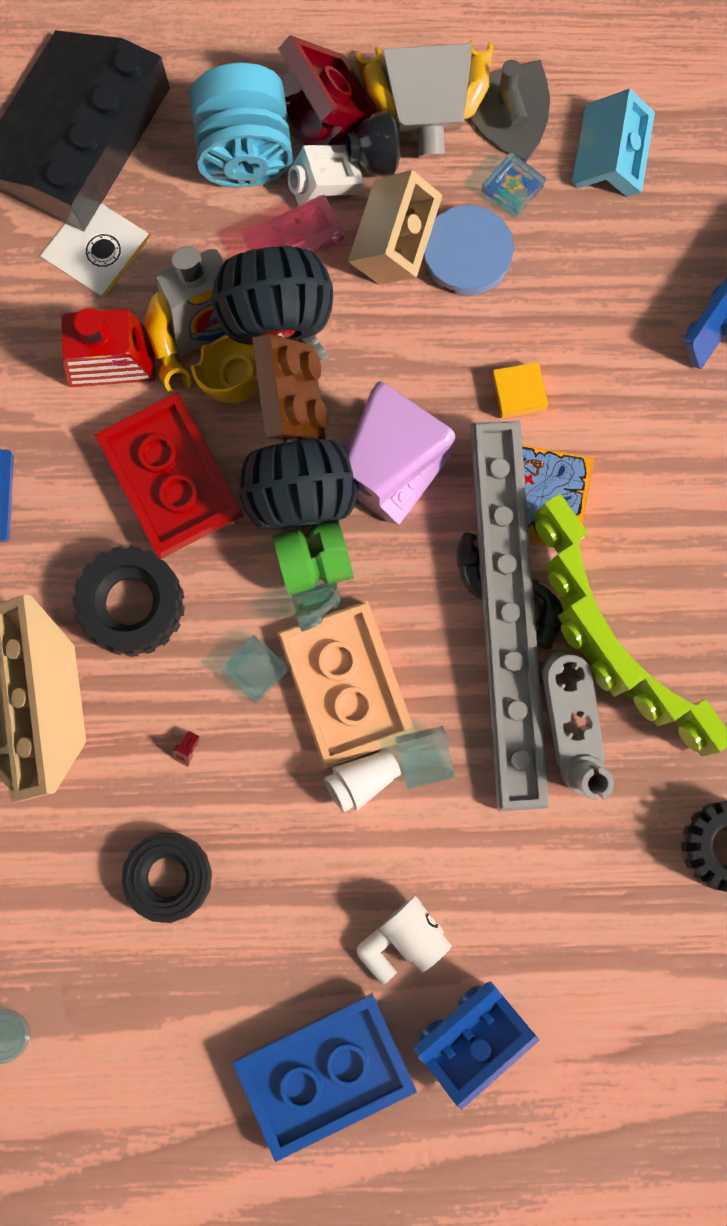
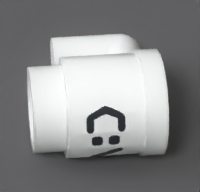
M414 895L358 945L357 955L381 985H384L397 973L395 968L381 953L391 943L408 963L413 962L421 973L438 962L452 945L444 937L442 927L424 908L418 897Z

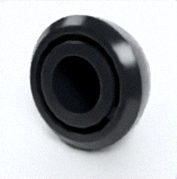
M387 110L377 111L367 116L360 122L355 132L346 134L345 149L348 161H357L364 170L376 176L387 177L394 175L399 166L400 141L396 121Z

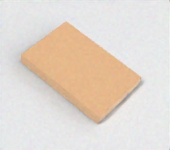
M368 601L277 632L325 770L417 737Z

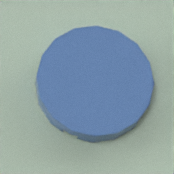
M474 205L453 207L438 215L434 221L423 256L425 269L437 285L443 289L445 286L450 290H454V294L463 296L484 294L498 286L510 268L514 253L512 233L504 220L487 208Z

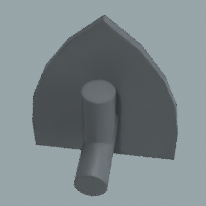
M507 60L504 62L502 70L490 72L489 88L476 113L469 118L470 122L484 139L503 153L525 163L540 144L549 117L550 94L541 60L522 65L516 60Z

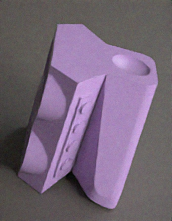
M380 381L371 390L359 423L343 446L346 448L349 456L353 480L359 482L357 501L387 522L399 525L405 516L412 511L417 500L431 481L439 475L443 465L454 452L450 449V446L455 440V433L450 427Z

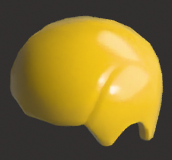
M228 335L221 336L209 345H203L198 364L191 365V372L199 388L207 396L221 404H239L250 399L259 389L253 345L235 342Z

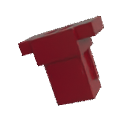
M191 731L187 732L181 744L178 743L173 750V757L176 761L187 767L189 766L193 757V751L199 742L198 735Z

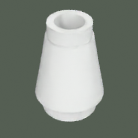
M386 749L380 753L333 767V773L325 777L324 781L333 801L339 810L344 813L351 808L355 811L359 810L391 783L394 778L400 776L401 771L394 756Z

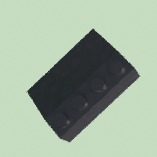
M55 30L0 119V192L84 232L170 90L162 57L123 38Z

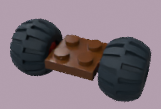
M292 246L263 247L234 255L221 265L213 285L212 303L219 324L228 337L235 342L253 345L266 438L283 440V443L262 447L249 453L239 473L238 492L243 508L252 522L261 529L300 528L321 524V522L341 520L349 516L353 511L358 497L359 482L353 480V471L346 448L337 441L326 440L324 427L327 425L328 415L326 406L320 398L318 379L321 376L320 360L314 352L312 345L298 342L300 339L316 335L326 326L332 312L333 284L326 267L318 256L307 249Z

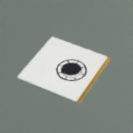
M101 203L84 232L65 223L40 257L105 298L152 235Z

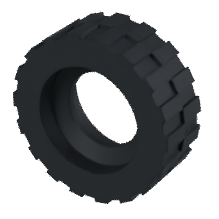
M121 546L111 548L112 551L105 554L102 552L97 555L90 565L87 564L83 568L81 578H77L74 586L76 594L73 596V606L76 607L77 612L75 614L76 620L83 626V632L90 639L111 653L120 656L123 653L129 657L139 656L138 654L152 653L156 651L155 648L158 646H164L168 643L170 636L174 631L177 632L181 625L179 621L181 616H184L185 607L183 599L185 597L183 589L179 584L180 581L168 564L149 550L145 552L139 547L130 546L127 549H122ZM126 579H136L144 582L150 588L153 595V605L148 616L141 622L132 625L120 624L113 620L106 606L107 596L111 588L118 582Z

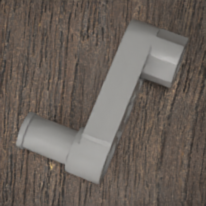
M553 651L547 654L545 661L539 666V680L545 689L556 764L559 766L562 780L573 791L586 795L593 800H598L597 794L602 799H605L614 789V778L604 768L603 764L605 754L590 666L583 658L565 651ZM563 665L573 669V674L565 677V684L555 680L556 674L563 672ZM577 711V716L582 719L586 718V725L580 726L578 728L579 735L572 737V732L567 729L563 730V723L570 722L571 713Z

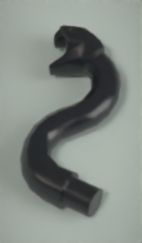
M466 532L462 535L457 547V566L460 569L461 579L470 593L482 600L479 549L473 543V541L477 540V535ZM532 578L533 598L539 602L540 614L536 622V626H538L536 632L537 646L544 649H552L556 633L560 632L562 625L557 616L564 610L561 600L554 590L545 583Z

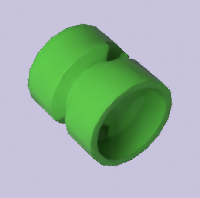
M339 520L313 524L308 534H303L299 529L272 536L289 596L315 589L318 580H323L327 585L354 578Z

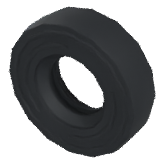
M161 832L144 838L130 851L123 865L121 884L127 902L137 914L152 922L172 923L191 916L203 905L211 889L212 870L207 854L196 841L182 834ZM165 857L179 861L184 867L186 874L182 890L171 897H161L151 889L148 881L152 865Z

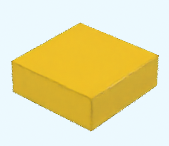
M539 362L493 370L492 378L501 419L547 411L549 404Z

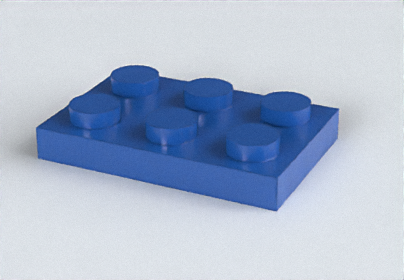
M373 992L233 1061V1066L275 1162L417 1093L415 1084Z

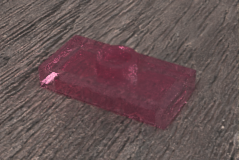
M325 195L242 232L249 250L272 246H292L307 249L315 254L345 240L344 231Z

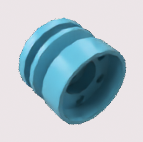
M242 62L220 65L205 71L193 82L189 94L192 120L196 130L194 139L200 174L210 182L222 186L244 188L260 186L274 181L286 173L293 162L289 126L286 122L287 110L282 79L274 71L266 67Z

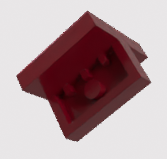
M291 35L278 48L289 66V70L281 77L287 115L305 145H340L345 140L347 133L355 131L361 121L377 112L344 54Z

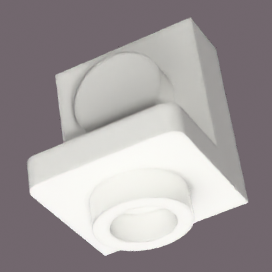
M304 145L288 171V185L290 191L295 194L300 210H310L318 196L358 195L365 184L357 161H348L345 145Z

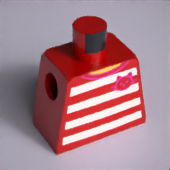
M84 308L79 312L61 315L62 358L69 387L156 381L155 356L146 328L130 310L112 309L98 311L94 308Z

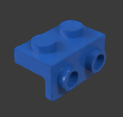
M491 981L487 982L483 987L477 985L468 990L458 1002L459 1008L445 1020L438 1019L428 1025L419 1036L420 1042L412 1049L418 1059L426 1064L456 1106L461 1110L540 1041Z

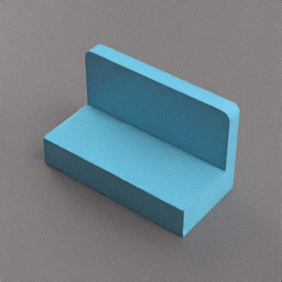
M630 88L588 103L585 106L572 183L578 188L607 180L626 197L642 193L655 111Z

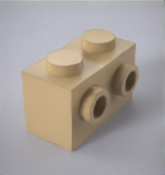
M413 170L374 180L348 262L378 284L417 278L443 195Z

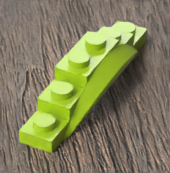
M561 493L545 502L532 517L536 521V531L541 540L548 547H554L558 553L545 565L549 572V582L562 599L564 611L557 617L562 622L561 631L565 639L573 648L580 649L590 662V669L595 682L603 690H609L613 697L623 693L633 699L639 712L647 720L654 721L657 727L676 721L680 726L678 727V732L683 742L691 750L698 752L701 757L723 751L727 748V728L707 699L691 703L670 691L648 674L615 637L600 612L584 570L579 542L589 533Z

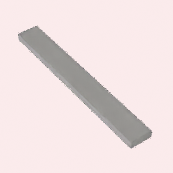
M520 420L473 422L470 430L497 811L549 808L521 422Z

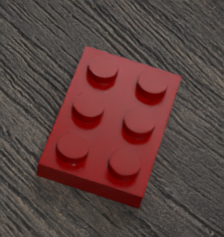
M179 392L94 434L159 559L244 516Z

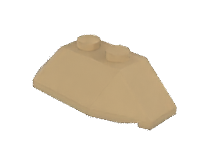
M21 595L0 603V779L8 787V794L12 802H21L54 794L86 743L75 646L31 595Z

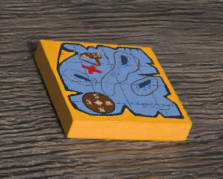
M522 445L529 543L547 546L539 537L535 527L536 521L532 516L545 502L561 493L583 524L594 458Z

